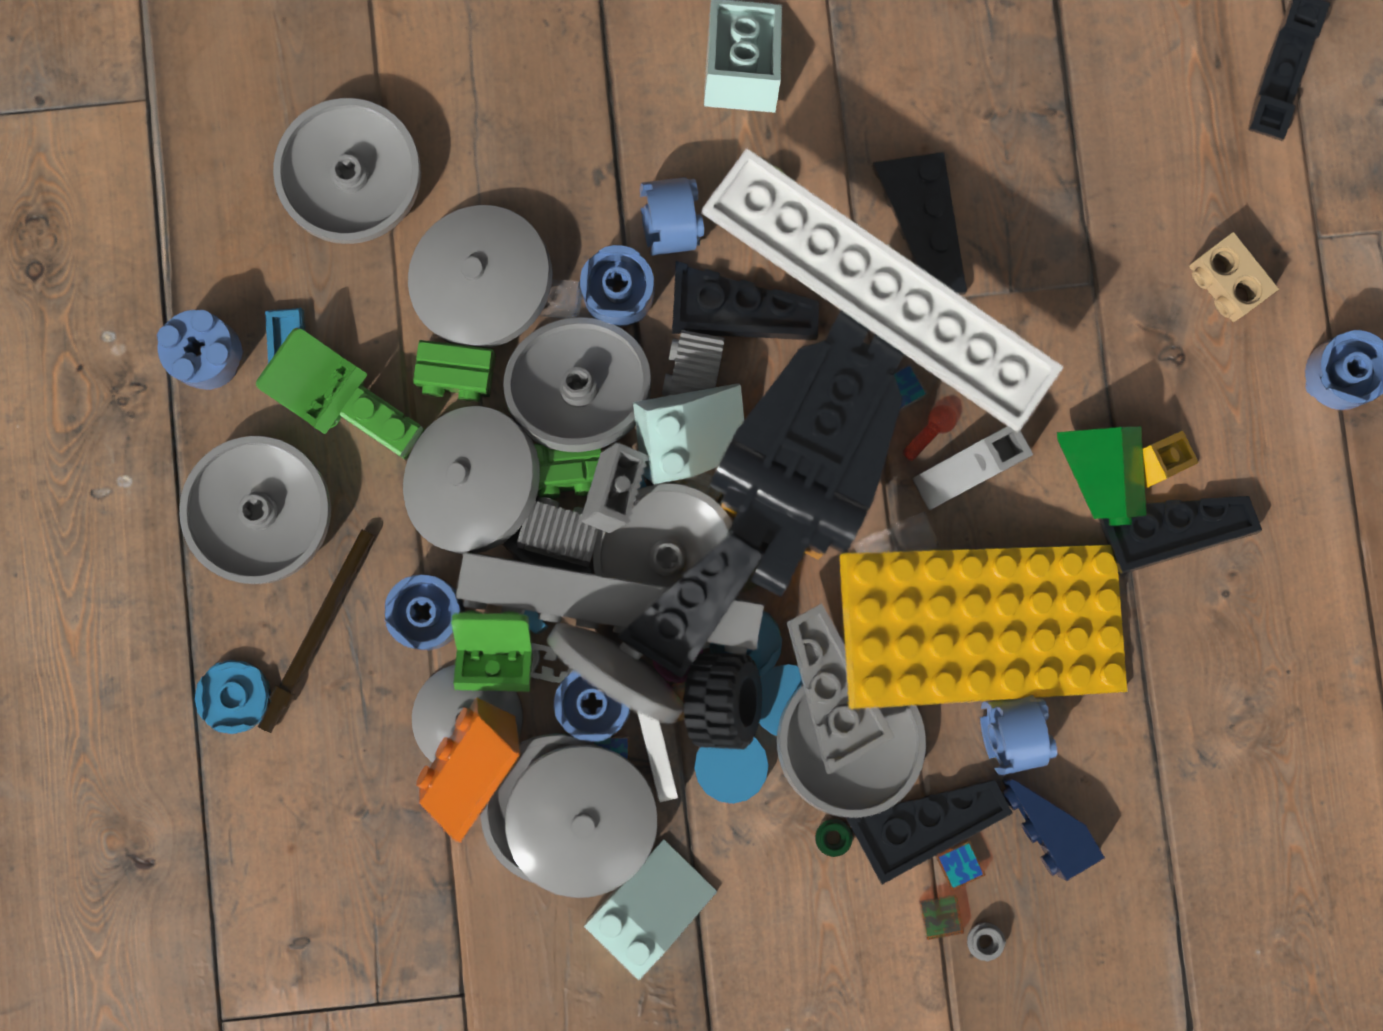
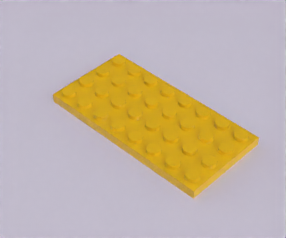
M1111 545L840 554L849 709L1022 699L1031 695L1038 698L1127 692L1119 575Z

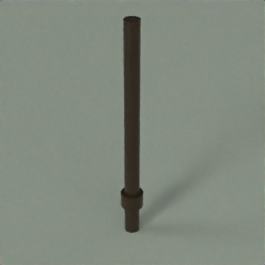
M361 529L279 686H274L268 698L271 702L258 725L260 729L271 733L284 708H289L295 697L293 691L375 535Z

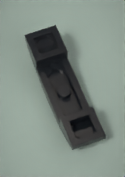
M1324 0L1290 1L1261 76L1248 130L1280 141L1285 140L1296 107L1293 103L1313 43L1320 36L1330 2Z

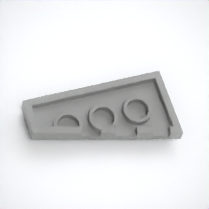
M821 603L788 621L787 625L826 773L831 774L895 736L879 707L849 709L845 644L823 604Z

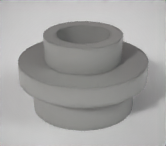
M982 922L973 926L969 931L967 946L971 954L977 959L991 961L998 958L1003 952L1005 938L1002 931L996 925ZM985 934L990 935L992 939L991 944L985 948L980 947V937Z

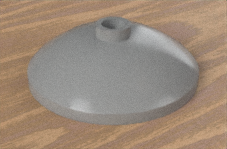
M451 665L431 676L417 694L412 710L413 733L421 751L431 762H434L436 759V751L444 737L450 738L456 729L455 723L462 709L465 707L469 709L476 697L515 715L519 740L523 725V710L516 691L455 690L453 684L455 665Z

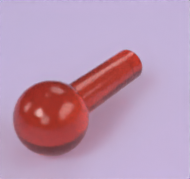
M947 405L934 407L928 415L927 426L902 451L904 456L913 461L939 433L945 434L952 431L957 423L955 411Z

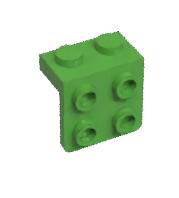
M297 327L290 332L258 377L256 386L259 390L326 434L330 428L338 424L341 419L339 415L357 387L364 385L363 380L368 374L341 357L305 330Z
M465 611L452 615L451 624L457 649L453 681L455 690L530 691L533 649L528 616L513 611H506L501 614Z

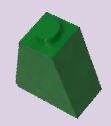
M1141 426L1057 432V440L1094 519L1109 518V525L1132 524V517L1146 516Z

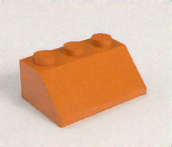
M478 697L475 698L469 709L466 707L462 709L455 723L456 729L450 738L444 737L436 751V759L430 767L426 765L422 769L416 784L419 787V803L453 840L458 842L462 841L520 755L516 716Z

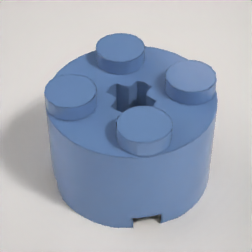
M680 177L642 182L640 197L647 196L648 204L641 208L647 247H652L650 251L651 256L695 250L696 246H700V237L704 236V223L702 215L695 214L694 201H698L696 180Z
M607 246L588 259L582 268L580 276L581 292L584 303L592 317L618 327L631 325L645 317L652 306L655 287L652 269L640 253L627 246ZM616 281H622L623 288H621L620 292H613L612 287L615 286Z
M188 310L179 313L171 318L165 326L161 327L157 334L158 356L162 366L170 375L186 385L204 390H212L227 384L237 373L236 369L240 360H242L243 354L240 339L231 327L206 310ZM201 345H205L201 348L202 354L200 356H197L196 353L199 351L198 348Z
M1353 330L1339 334L1320 344L1310 354L1306 363L1305 387L1309 395L1315 397L1321 404L1336 410L1353 409L1383 394V340L1373 333Z
M431 575L406 577L399 581L387 595L385 602L386 627L392 637L406 647L419 650L441 648L454 639L451 624L452 615L465 612L463 601L456 598L457 590L450 583ZM420 605L426 607L431 605L432 608L429 610V613L432 616L429 620L418 619L421 615V612L418 610Z
M576 671L571 672L564 678L556 690L554 698L555 715L561 726L573 737L586 742L602 741L616 734L625 725L631 708L601 691ZM592 692L596 693L597 699L603 700V707L597 708L596 714H591V709L584 707V700L590 699Z
M1031 695L1022 699L989 700L981 704V709H987V716L980 717L984 745L989 759L997 758L1000 766L994 767L999 775L1046 766L1050 758L1057 757L1055 740L1052 735L1048 734L1045 722L1049 718V711L1043 698L1035 699Z

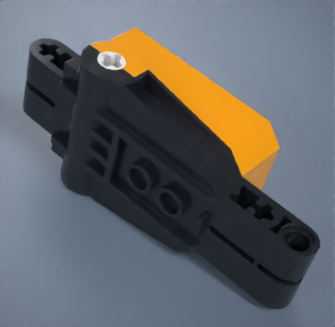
M840 310L826 340L800 348L743 421L727 447L709 485L725 494L721 507L728 515L735 518L727 535L733 531L758 548L761 543L768 546L751 582L780 597L784 594L804 553L819 560L829 547L843 554L847 553L874 501L903 400L894 373L904 353L877 334L874 335L870 345L863 342L869 329L842 310Z

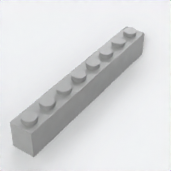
M465 552L463 554L456 598L465 599L464 606L487 610V604L502 606V613L513 611L524 615L525 610L540 612L539 619L561 623L563 616L577 619L576 626L598 629L599 623L614 625L613 632L621 633L670 587ZM734 599L702 648H709L710 642L724 644V651L746 655L747 649L756 650L764 605L758 602Z

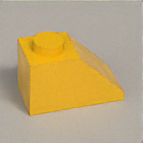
M1183 430L1143 448L1145 488L1199 463Z

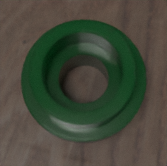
M826 820L816 830V845L827 856H841L852 845V832L848 825L841 820ZM830 831L839 832L840 840L838 843L829 844L827 842V834Z

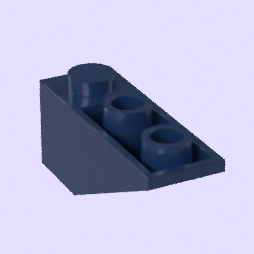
M1008 777L1002 779L1006 787L1002 791L1004 798L1013 811L1019 809L1025 819L1021 826L1032 843L1038 841L1045 853L1040 858L1051 876L1057 874L1058 877L1068 881L1105 859L1085 824L1017 781Z

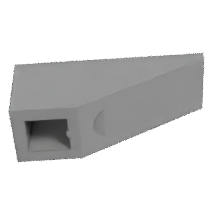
M1007 426L915 476L912 480L930 511L1021 463L1034 454L1020 430L1016 432Z

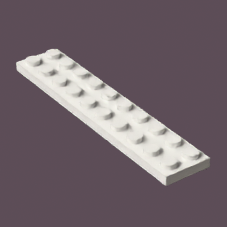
M748 149L744 151L702 209V214L1016 432L1022 428L1063 369V366Z

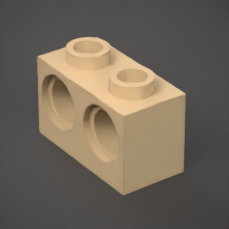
M1234 232L1189 265L1193 271L1192 276L1195 282L1201 288L1209 291L1215 299L1214 303L1217 310L1224 317L1230 318L1232 322L1246 315L1279 290ZM1213 258L1220 259L1225 264V273L1215 269ZM1236 286L1245 289L1248 294L1247 301H1242L1237 297Z

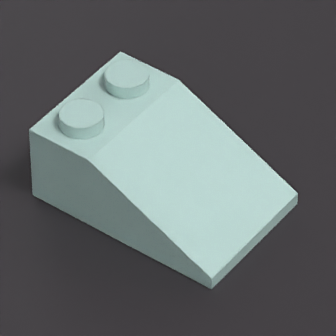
M711 0L704 106L764 112L776 111L781 82L782 5L735 0Z
M732 384L633 402L639 452L646 454L649 459L645 462L647 467L643 468L645 472L643 476L652 483L659 484L690 478L717 468L735 432L744 421L741 385Z
M663 839L649 854L639 871L626 883L618 887L586 920L584 927L640 980L717 893V890Z

